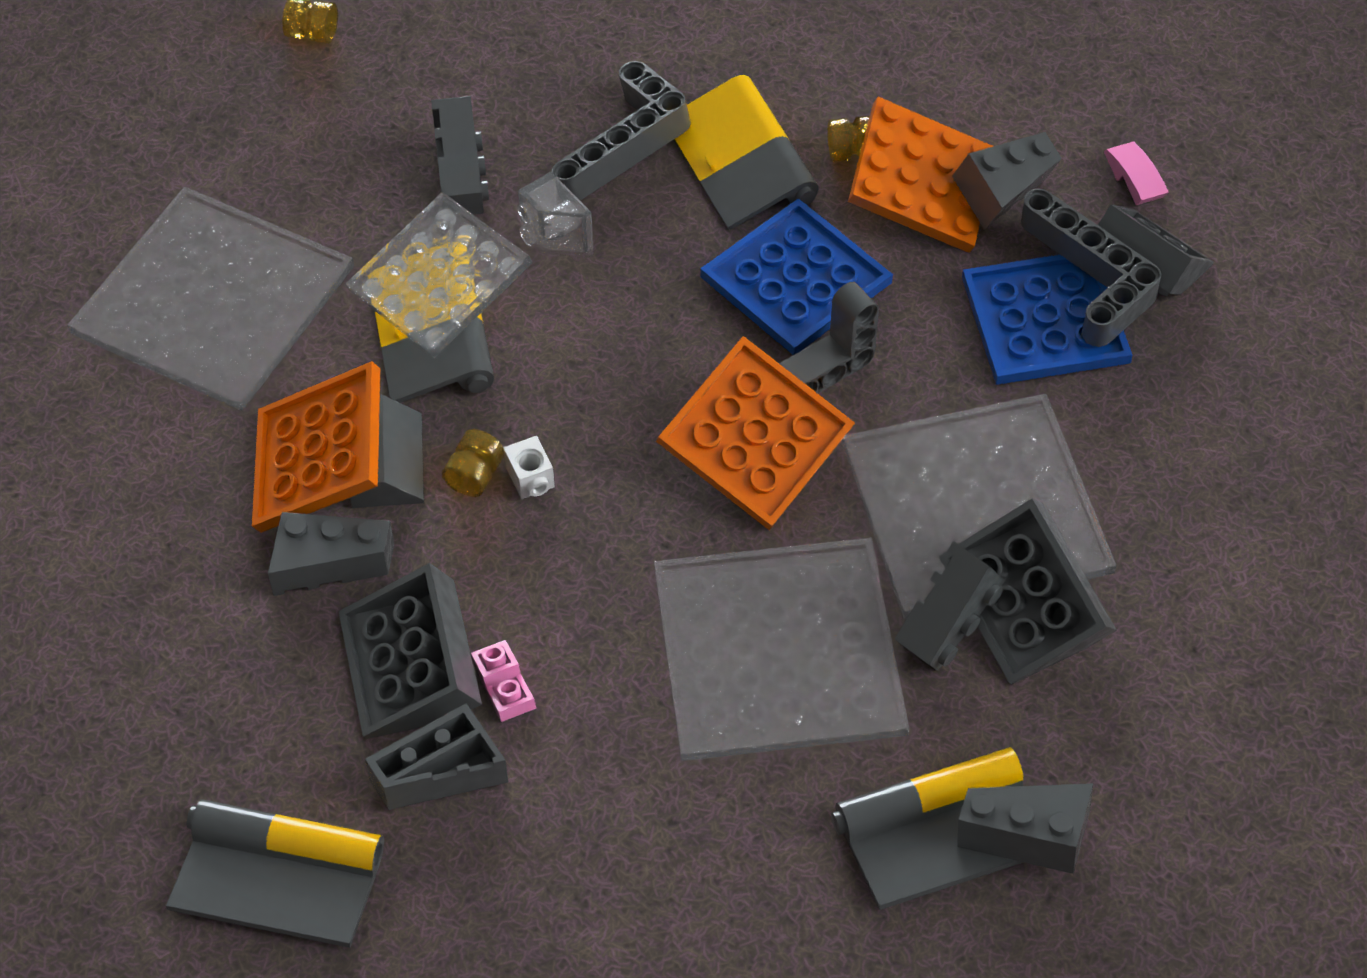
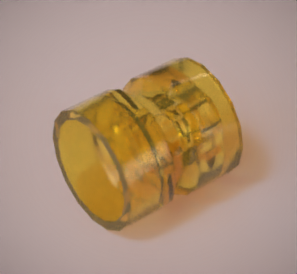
M287 0L282 18V28L285 36L305 39L309 36L311 41L327 44L332 42L338 23V8L335 3L316 0L312 4L311 0Z
M870 115L855 117L853 122H850L848 118L828 119L827 137L832 162L851 160L853 154H857L858 157L860 156Z
M470 429L463 435L455 448L456 453L451 455L441 473L446 484L453 490L470 497H478L482 495L492 478V473L496 471L504 458V448L495 437L487 432Z

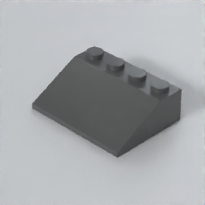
M1032 498L959 543L960 546L990 566L1005 580L1001 585L1003 591L998 600L991 606L987 605L979 615L981 620L978 628L1011 685L1085 650L1117 631L1043 503ZM946 551L938 556L945 568L953 554Z
M431 563L339 611L364 738L369 739L424 727L467 703L471 710L482 705L454 580Z

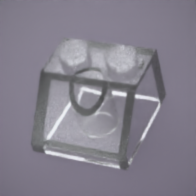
M552 172L518 190L519 206L517 209L521 218V228L519 231L527 245H533L541 254L590 258L594 255L591 211Z

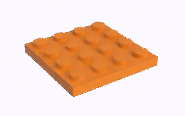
M878 96L872 105L848 202L970 253L976 244L980 222L952 176L969 153L993 146Z
M742 336L658 436L656 442L770 530L851 430L855 422L746 337Z
M371 361L258 409L252 527L262 533L279 526L282 512L310 514L378 487L380 367Z

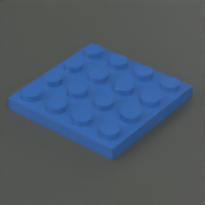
M800 199L792 202L700 268V277L792 355L802 351L830 330L832 299L840 287L849 282H856L870 298H873L889 286L893 279L891 272Z
M1062 255L963 269V284L996 385L1131 363L1132 352L1124 330L1105 346H1092L1083 339L1082 328L1086 308L1107 287Z

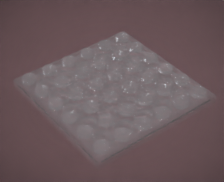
M184 186L69 322L68 328L70 334L242 411L354 268V262L352 257Z
M1046 393L849 434L843 438L842 445L904 620L907 619L918 600L924 601L935 586L930 581L935 570H939L941 573L945 570L938 556L945 553L953 541L958 544L1032 498L1045 505L1087 579L1115 573L1117 565Z
M872 537L654 561L681 761L908 736L909 724Z

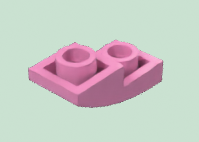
M1135 142L1104 151L1116 180H1125L1135 205L1163 198L1169 193L1158 170L1146 153Z
M506 640L471 653L480 679L501 722L536 709L534 697L520 673L519 664Z

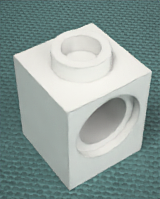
M537 436L503 447L506 469L521 499L529 496L543 495L549 489L555 487L553 467Z

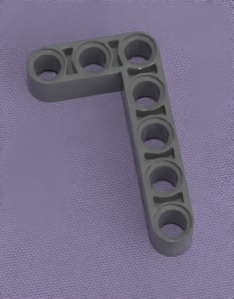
M631 61L620 67L619 78L624 97L637 111L553 166L552 177L560 200L570 204L581 201L686 132L691 125V120L683 93L640 61Z
M1032 189L1027 192L1024 197L1022 210V227L1107 287L1086 308L1082 337L1086 343L1092 346L1100 347L1109 344L1156 301L1161 280L1160 269L1052 193L1044 189Z
M856 282L844 284L837 290L832 299L830 335L779 364L816 393H820L867 366L875 355L879 314L878 305Z

